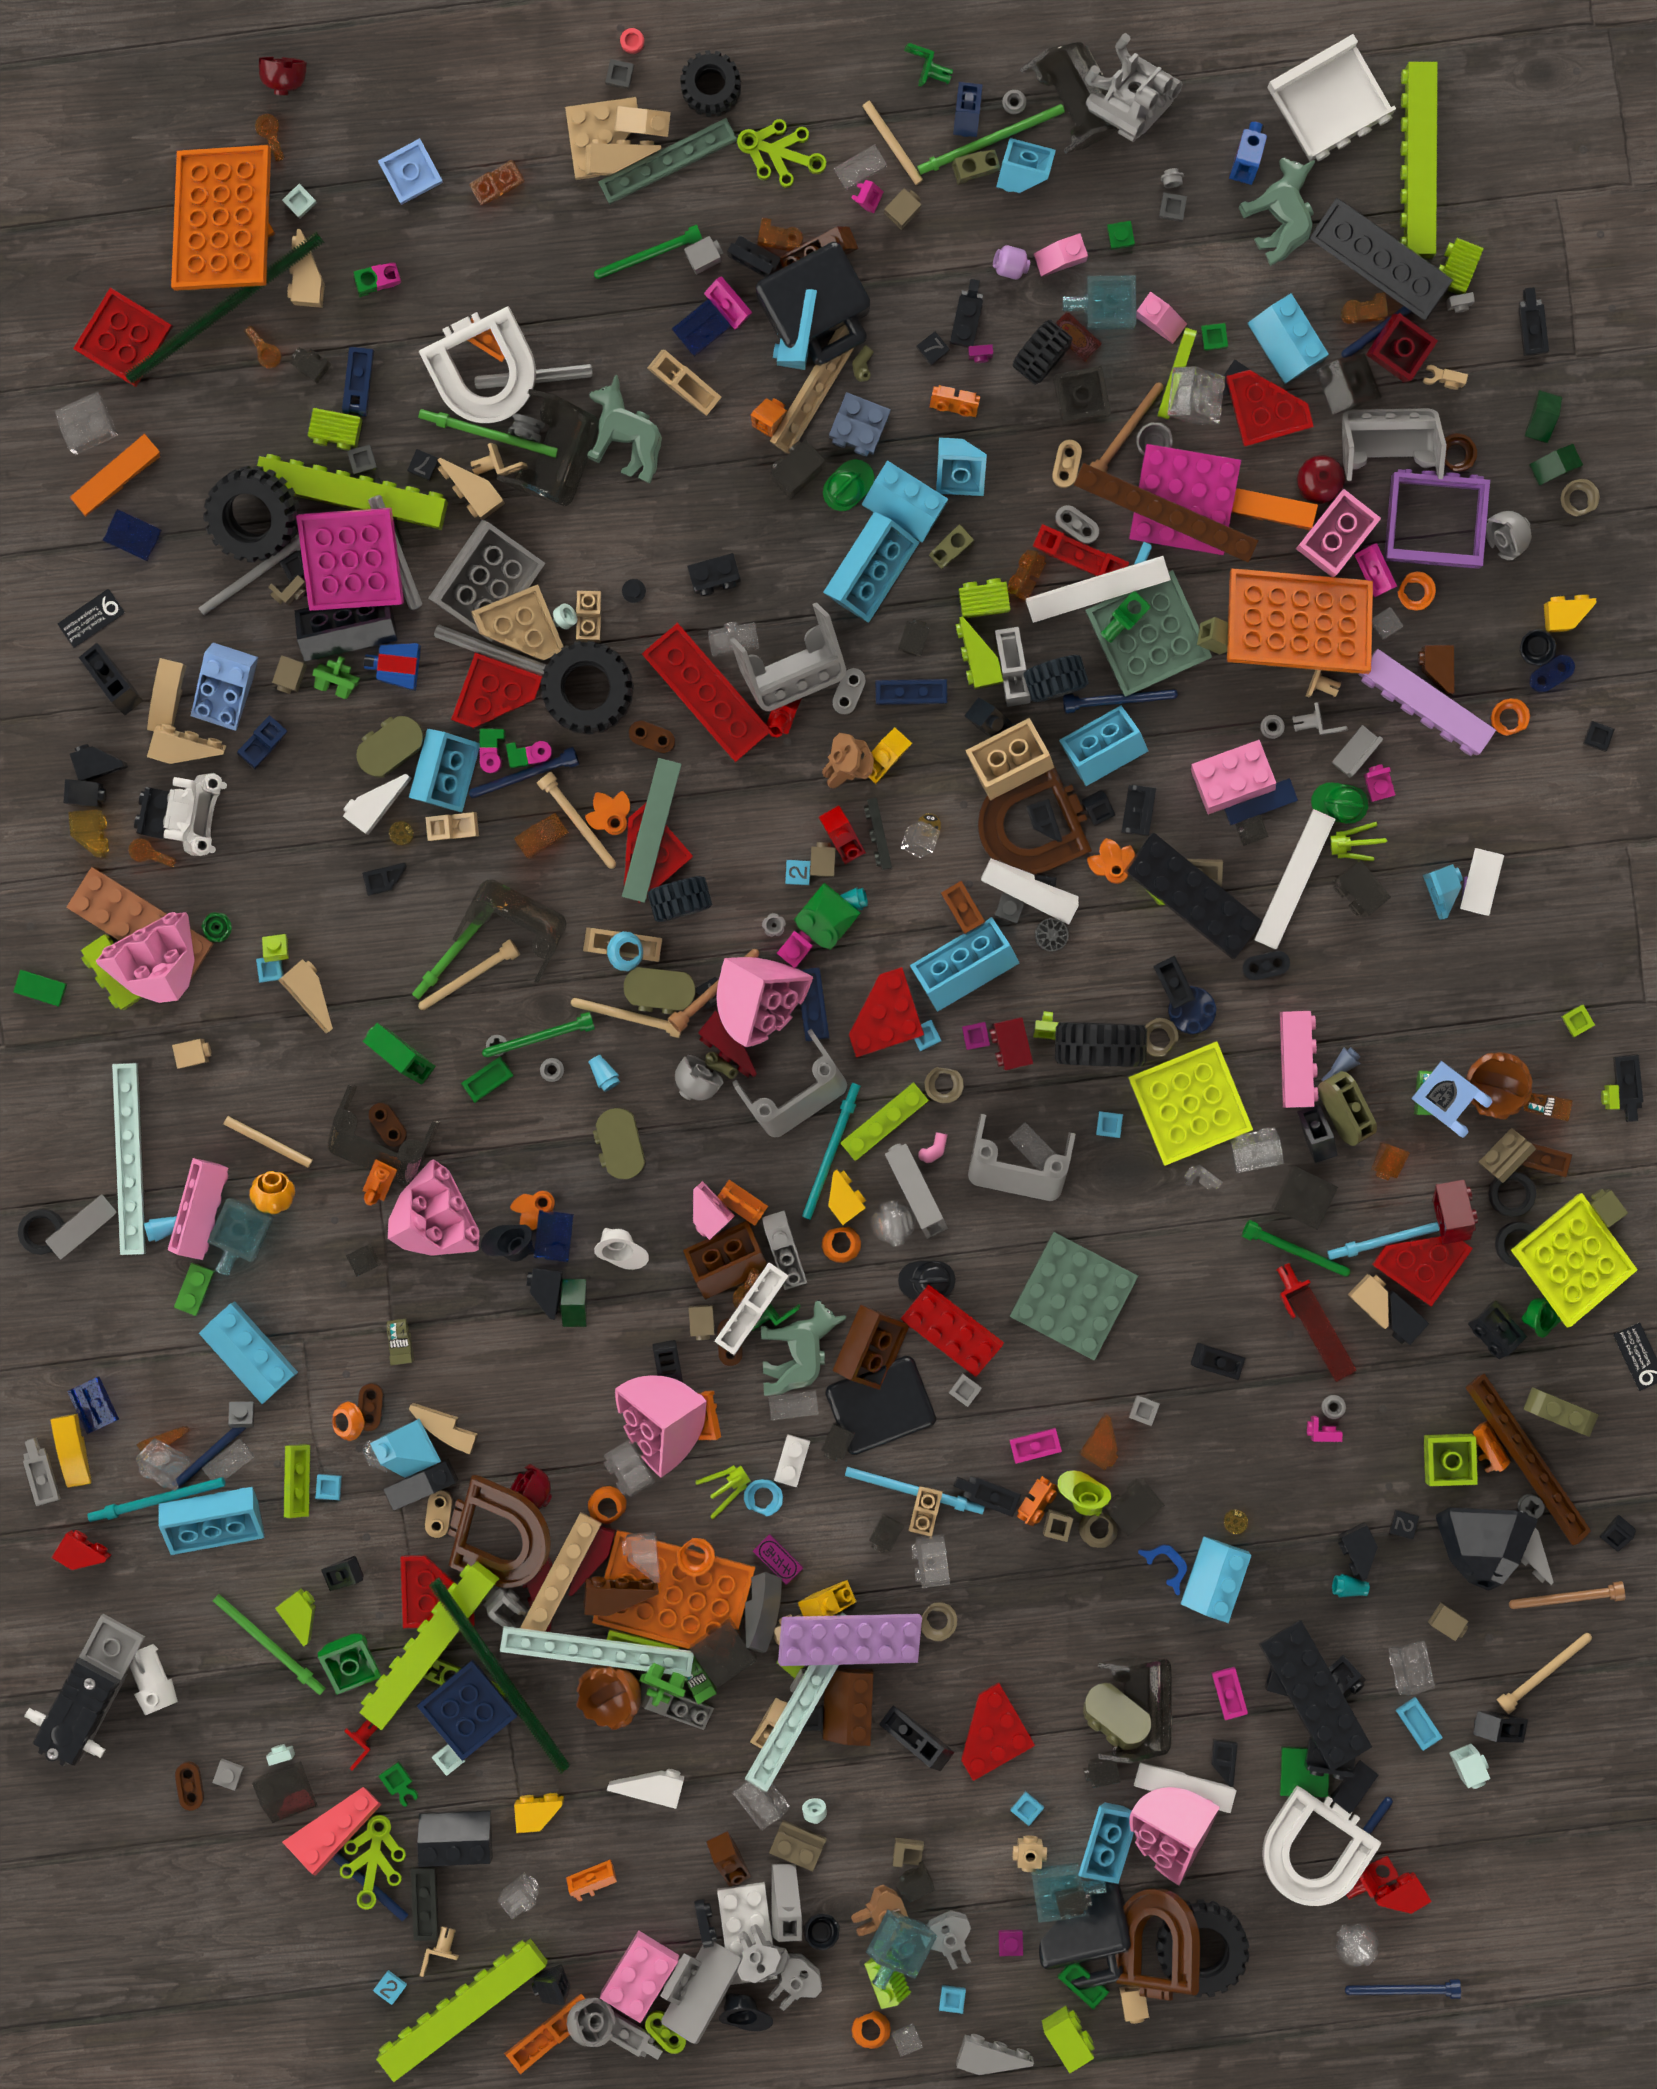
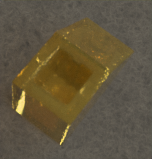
M96 809L68 812L70 836L96 858H106L105 853L109 852L107 838H104L103 829H106L107 822L106 816L102 815V811Z

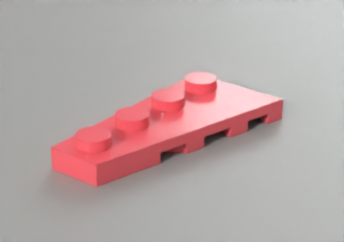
M362 1787L282 1843L312 1875L316 1876L382 1804L366 1788Z

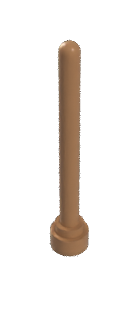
M1158 382L1153 386L1100 460L1097 459L1090 466L1107 473L1106 470L1108 469L1107 465L1163 390L1162 383Z
M752 949L744 957L757 958L760 954L759 950ZM719 979L683 1012H674L668 1018L670 1024L678 1032L681 1033L688 1026L689 1018L717 994Z
M1622 1581L1612 1582V1585H1608V1588L1513 1599L1509 1602V1607L1511 1609L1608 1597L1610 1600L1623 1601L1625 1600V1589Z

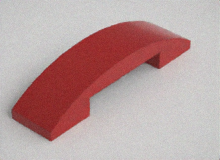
M1044 524L1041 525L1033 544L1034 548L1094 576L1119 570L1129 565V562L1121 558L1101 552L1065 536L1064 533Z

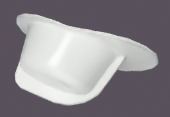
M605 1228L602 1232L601 1241L594 1248L597 1257L624 1269H639L649 1261V1255L646 1250L635 1244L631 1235L623 1229Z

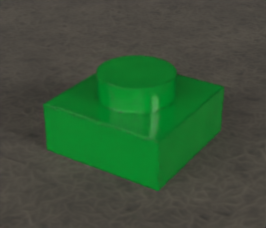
M1131 221L1107 225L1111 250L1135 245Z
M1225 323L1201 326L1203 351L1228 348Z

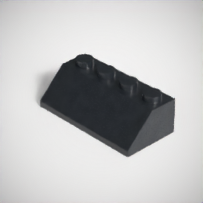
M391 605L311 611L307 607L294 610L297 641L304 662L398 641Z

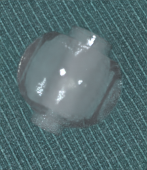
M897 1200L880 1204V1209L874 1212L871 1218L870 1225L873 1234L879 1240L891 1243V1246L905 1244L904 1239L912 1234L916 1225L913 1211L906 1205H899Z
M1356 1923L1348 1927L1344 1924L1336 1933V1936L1339 1937L1336 1944V1953L1345 1965L1359 1967L1364 1964L1369 1966L1378 1956L1379 1951L1376 1949L1379 1945V1938L1376 1931L1369 1925Z

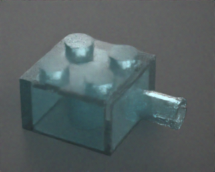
M1136 275L1087 276L1086 294L1084 296H1063V311H1084L1086 313V329H1134L1136 325Z
M232 1197L227 1198L207 1243L224 1251L215 1271L229 1276L237 1257L250 1262L255 1261L274 1220V1216L260 1212L258 1209Z
M1078 1862L1042 1867V1869H1036V1872H1031L1038 1922L1086 1916L1085 1895L1107 1893L1105 1881H1083L1078 1876L1080 1871Z
M888 1909L866 1950V1953L877 1964L881 1965L872 1983L885 1990L894 1971L916 1979L937 1935L926 1924Z

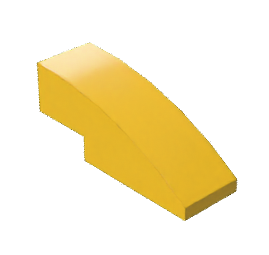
M78 1414L51 1419L55 1446L67 1488L91 1484L84 1436H81Z

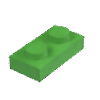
M191 1263L174 1308L197 1316L215 1271Z

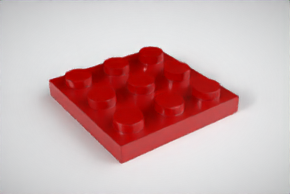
M110 288L73 349L131 384L126 378L125 372L129 373L128 370L131 371L130 368L133 369L132 366L136 368L135 364L138 366L137 363L141 364L140 361L143 363L142 359H148L147 355L150 357L149 354L153 355L151 352L155 354L154 350L158 352L157 349L161 347L173 326ZM141 378L139 380L137 379L135 383L132 382L131 385L137 387Z

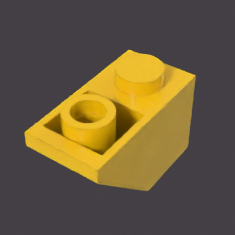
M1589 595L1574 596V600H1565V596L1551 597V601L1544 604L1546 631L1549 633L1571 631L1596 604V598L1589 599Z
M895 727L871 752L874 757L872 774L869 778L875 784L912 744Z
M836 1169L833 1171L828 1206L841 1224L844 1225L866 1208L863 1204L866 1202V1199L859 1190L855 1192L849 1185L852 1180L843 1170L840 1173Z
M848 1580L813 1593L799 1601L798 1605L803 1616H833L856 1603V1599Z
M557 1793L544 1794V1798H534V1795L520 1796V1799L516 1800L514 1804L516 1833L541 1831L562 1807L564 1796H558Z

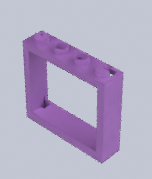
M1398 469V472H1394L1391 475L1385 561L1481 568L1484 559L1490 480H1486L1484 476L1478 475L1462 478L1459 473H1446L1443 479H1438L1435 471H1422V474H1414L1411 469ZM1399 483L1478 490L1473 555L1394 549Z

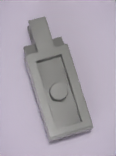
M37 1437L25 1441L28 1453L23 1454V1463L36 1506L60 1500L61 1497L48 1453H46L45 1448L40 1449Z
M614 2012L616 2021L615 2026H612L611 2033L613 2035L610 2040L638 2057H646L649 2054L658 2060L664 2048L655 2043V2039L646 2030Z

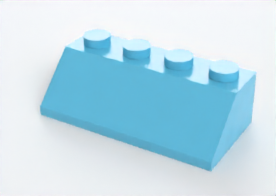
M874 512L823 593L869 623L920 542L893 520Z
M991 917L985 923L966 934L960 935L911 964L910 967L938 1012L1018 965L1019 961L1011 945Z
M236 1302L230 1303L199 1333L261 1404L265 1403L298 1373Z
M253 1487L159 1504V1528L171 1555L264 1538L259 1503Z

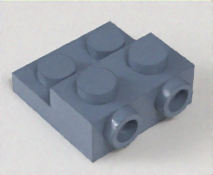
M846 392L831 428L829 438L832 439L834 445L842 448L848 445L855 448L854 452L862 456L874 455L891 409Z

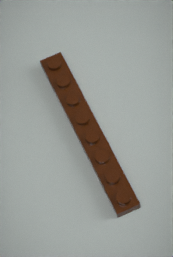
M1086 463L1082 464L1073 484L1248 563L1259 541Z
M1484 1373L1478 1375L1465 1388L1572 1545L1579 1544L1591 1532L1590 1528Z

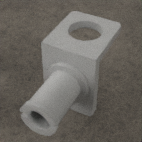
M1318 702L1314 703V713L1293 716V723L1304 722L1294 725L1295 732L1315 727L1317 730L1319 729L1321 736L1348 731L1347 726L1324 730Z

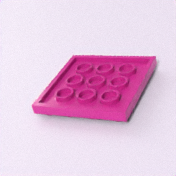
M1146 444L1138 487L1229 527L1241 460ZM1134 512L1129 536L1131 540L1224 555V552L1138 513Z
M392 508L310 513L296 516L309 611L400 605L404 603Z

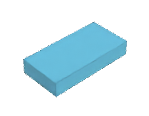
M1416 1697L1396 1709V1712L1423 1751L1443 1738Z

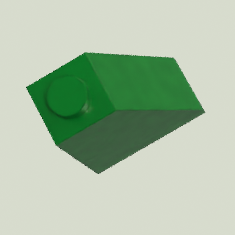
M376 1023L374 1027L369 1029L363 1040L367 1046L401 1074L421 1085L436 1067L427 1058L379 1023Z

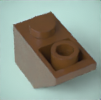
M728 1831L706 1841L714 1865L729 1887L738 1885L751 1877L741 1853Z

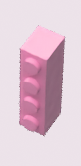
M1311 1011L1280 1012L1283 1107L1285 1108L1314 1107V1102H1318V1088L1314 1087L1313 1078H1317V1064L1313 1063V1054H1316L1317 1045L1316 1039L1312 1040V1030L1316 1029L1315 1016H1311Z
M193 1158L168 1251L177 1255L203 1260L204 1254L209 1248L208 1240L210 1233L215 1226L216 1211L221 1204L222 1189L228 1179L227 1167L218 1163Z

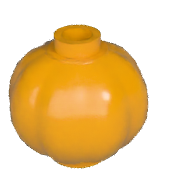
M268 1171L254 1179L249 1196L251 1202L260 1212L278 1214L291 1206L295 1196V1187L285 1174Z

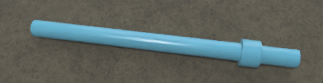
M1430 1223L1359 1243L1353 1241L1346 1243L1344 1247L1329 1250L1327 1254L1329 1260L1347 1255L1348 1257L1357 1256L1358 1252L1439 1231L1438 1223Z
M851 1467L846 1469L845 1476L915 1496L918 1494V1486ZM942 1493L940 1503L954 1506V1509L964 1512V1510L983 1515L985 1506L968 1501L966 1497L959 1495L954 1497Z

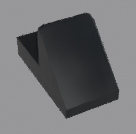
M351 1556L321 1569L330 1591L357 1584L363 1581L364 1577L356 1556Z

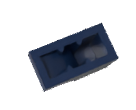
M959 82L953 135L977 137L983 84Z

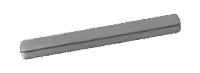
M587 364L536 370L535 383L592 377V366ZM509 373L476 376L474 379L476 389L504 387L507 385Z
M380 495L371 497L368 500L371 509L386 508ZM395 533L402 590L409 609L414 610L421 607L422 602Z
M438 625L435 629L434 636L436 638L542 677L544 676L543 670L546 664L442 625Z

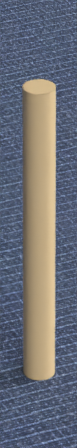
M867 101L862 107L914 184H920L923 178L871 101Z
M229 1116L224 1122V1125L307 1168L310 1167L313 1159Z

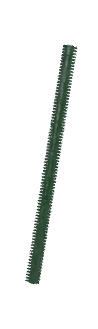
M317 232L316 234L313 233L311 238L308 237L309 240L307 238L306 241L303 240L304 243L301 242L299 247L296 246L297 249L295 247L294 250L291 249L292 252L289 251L287 256L284 254L285 258L283 256L282 259L279 258L280 261L277 260L275 265L272 263L273 267L269 265L270 268L267 267L266 286L267 283L269 284V281L272 282L274 278L279 277L281 272H286V269L288 270L293 264L298 263V260L301 261L305 255L310 254V251L313 252L315 248L317 249V246L320 247L322 242L325 243ZM264 286L238 288L239 291L236 290L237 293L233 292L234 295L231 293L232 297L229 295V298L226 297L227 300L224 299L225 302L221 301L222 304L219 302L220 306L217 304V307L214 306L215 309L212 308L210 313L207 311L208 315L204 313L205 316L202 315L203 318L200 317L198 322L195 320L196 323L192 322L193 325L190 324L191 327L189 325L188 328L185 327L186 330L183 329L184 332L180 331L181 334L178 333L179 336L177 334L176 337L173 336L174 339L171 338L172 341L169 340L170 343L166 341L167 345L165 343V346L161 345L162 348L159 347L157 349L158 352L154 350L155 354L151 352L153 355L149 354L150 357L147 355L148 359H142L143 363L140 361L141 364L137 363L138 366L135 364L136 368L132 366L133 369L130 368L131 371L128 370L129 373L125 372L126 378L131 384L132 382L135 383L137 379L142 378V375L144 376V373H149V370L151 371L156 365L161 364V361L163 362L166 358L168 359V356L173 355V352L175 353L178 349L180 350V347L183 348L185 343L188 344L187 342L192 341V338L195 339L197 335H200L199 333L202 334L204 329L207 330L209 326H212L211 324L214 325L216 320H221V317L226 316V313L228 314L231 310L233 311V308L236 309L240 303L245 302V299L248 300L250 296L252 297V294L255 295V292L257 293V290L260 291Z
M437 1578L429 1585V1588L431 1587L430 1590L433 1589L432 1592H434V1595L436 1594L435 1597L438 1596L437 1599H439V1602L441 1601L440 1604L443 1603L442 1607L446 1608L445 1611L448 1610L447 1614L451 1615L450 1618L453 1617L452 1621L454 1620L457 1628L461 1629L460 1632H462V1635L464 1634L463 1637L466 1636L465 1639H467V1642L469 1641L468 1644L471 1643L470 1647L474 1648L473 1651L476 1650L475 1654L479 1655L478 1658L481 1657L480 1661L484 1662L483 1665H485V1668L487 1667L490 1675L492 1674L491 1677H494L495 1682L497 1681L496 1684H499L498 1686L502 1688L501 1691L505 1693L506 1698L510 1700L509 1702L515 1707L516 1712L518 1711L519 1717L523 1718L522 1721H525L524 1723L528 1726L527 1728H530L529 1730L536 1737L537 1742L541 1744L542 1749L544 1748L545 1754L549 1755L548 1758H551L550 1760L557 1767L558 1772H560L559 1774L563 1773L569 1768V1762H567L564 1755H562L563 1753L557 1748L558 1746H556L553 1739H551L548 1732L541 1725L542 1723L536 1718L537 1716H534L535 1714L531 1711L532 1709H530L527 1702L520 1695L521 1693L515 1688L514 1683L510 1681L509 1676L505 1674L504 1669L500 1667L501 1665L497 1662L498 1660L492 1655L493 1653H491L488 1646H486L483 1639H481L478 1632L471 1625L470 1620L466 1618L467 1616L458 1606L455 1599H453L450 1592H448L445 1585H443L442 1580Z

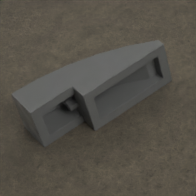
M766 1572L751 1577L752 1600L745 1602L746 1648L760 1653L767 1651L772 1639L781 1600L782 1578Z

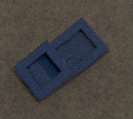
M269 715L253 732L248 741L237 751V754L251 767L256 769L285 736L287 730Z

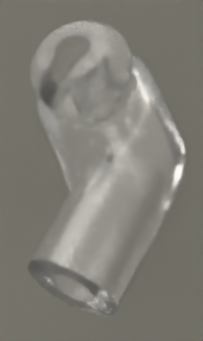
M367 1441L362 1449L367 1463L374 1468L388 1472L389 1469L380 1465L370 1445L373 1441Z

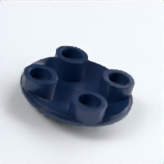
M1190 986L1196 999L1175 1009L1170 1002L1168 1013L1170 1020L1178 1030L1187 1034H1198L1208 1029L1213 1023L1216 1016V1005L1214 999L1206 990Z

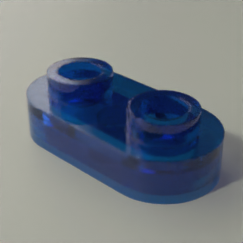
M1559 655L1535 670L1529 680L1532 689L1536 692L1544 693L1569 678L1575 671L1573 659L1567 655ZM1561 663L1565 666L1564 672L1558 670V664ZM1541 676L1545 679L1544 685L1538 683V677Z

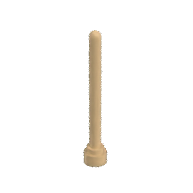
M552 771L537 782L541 790L551 793L607 867L610 869L615 868V860L557 787V778Z
M511 939L507 940L499 948V952L419 1002V1009L426 1010L504 959L509 960L511 958L513 960L518 957L520 952Z
M579 998L571 1000V1005L576 1008L664 1029L672 1037L680 1038L681 1033L667 1020Z
M1583 1634L1513 1693L1502 1694L1496 1699L1499 1705L1508 1715L1513 1712L1518 1704L1517 1701L1592 1640L1591 1634Z

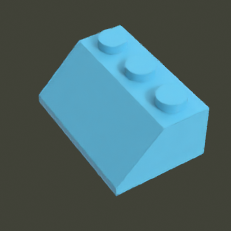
M806 290L796 344L792 348H788L782 339H780V344H775L773 358L777 359V366L801 370L806 369L809 336L817 290Z
M1292 293L1274 303L1247 323L1284 384L1321 363L1329 355Z
M887 461L871 486L862 506L873 513L876 512L893 520L916 540L923 543L948 503V498Z
M1122 705L1059 740L1074 769L1086 786L1148 752L1141 732Z
M427 729L409 798L462 812L480 743L446 732Z
M1203 1536L1181 1605L1205 1616L1229 1623L1251 1558L1249 1551Z
M1106 1802L1099 1806L1078 1876L1119 1884L1134 1834L1130 1830L1129 1824L1132 1810L1125 1806Z

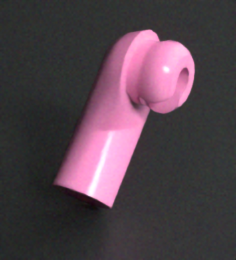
M936 1132L933 1146L928 1149L922 1148L918 1153L919 1159L925 1163H932L940 1158L944 1153L947 1134Z

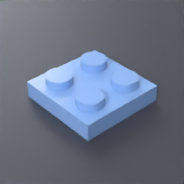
M420 138L378 160L401 205L443 183Z

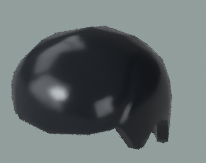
M1543 629L1529 631L1522 638L1520 644V653L1527 663L1536 666L1545 665L1550 662L1557 650L1555 639L1548 631Z
M815 1914L805 1923L804 1937L807 1943L816 1950H827L833 1947L839 1939V1924L829 1914Z

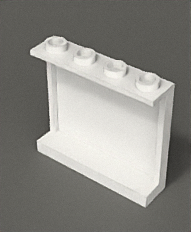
M1354 34L1273 79L1267 87L1309 161L1314 159L1320 161L1329 156V151L1333 148L1338 147V149L1347 146L1351 143L1350 139L1358 135L1360 138L1368 134L1372 130L1371 127L1379 123L1381 126L1389 122L1393 118L1391 115L1396 110L1395 106L1391 107L1356 47L1358 41Z

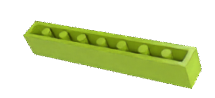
M1408 62L1405 69H1402L1401 84H1405V93L1401 95V108H1405V117L1401 118V132H1405V141L1401 142V156H1405V165H1401L1400 171L1401 180H1404V189H1401L1400 202L1404 204V213H1401L1400 227L1404 228V237H1401L1400 242L1424 259H1433L1436 255L1438 62Z
M267 454L266 457L259 456L257 466L263 467L264 472H267L269 469L275 471V477L278 479L283 477L288 481L285 483V486L288 489L293 488L296 493L294 496L352 510L371 509L368 500L371 497L380 495L385 507L392 508L393 519L442 530L448 502L446 499H443V495L430 491L429 495L419 493L420 489L406 486L405 490L396 488L397 484L389 481H383L382 484L373 482V478L360 475L359 479L350 477V473L336 470L335 474L327 472L326 467L313 465V468L305 467L304 462L290 459L288 463L280 461L281 457Z
M478 1561L472 1566L467 1564L459 1575L462 1579L458 1585L453 1583L448 1589V1592H450L468 1619L499 1580L496 1575ZM441 1601L431 1611L434 1614L430 1621L425 1619L417 1629L420 1633L416 1639L411 1638L403 1649L406 1652L402 1658L397 1656L390 1664L389 1668L392 1671L389 1675L383 1674L375 1684L378 1687L374 1694L369 1692L361 1702L364 1707L359 1713L380 1730H383L460 1631L459 1627L457 1628V1625H455L456 1622L452 1621L453 1617L450 1618L451 1615L447 1614L448 1610L445 1611L446 1608L442 1607L443 1603L440 1604Z
M531 1938L526 1942L523 1940L519 1941L511 1948L513 1950L512 1953L508 1956L503 1954L492 1963L494 1966L488 1971L485 1969L481 1970L473 1977L475 1981L470 1985L466 1983L461 1985L455 1991L456 1995L450 2000L446 1997L436 2005L437 2010L431 2014L428 2012L423 2014L417 2020L418 2024L412 2029L409 2026L398 2034L399 2039L393 2043L388 2041L379 2049L380 2053L376 2060L393 2082L546 1967L547 1959Z

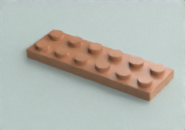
M91 867L66 907L119 941L167 915L164 911L94 867ZM190 928L194 953L192 979L214 943Z

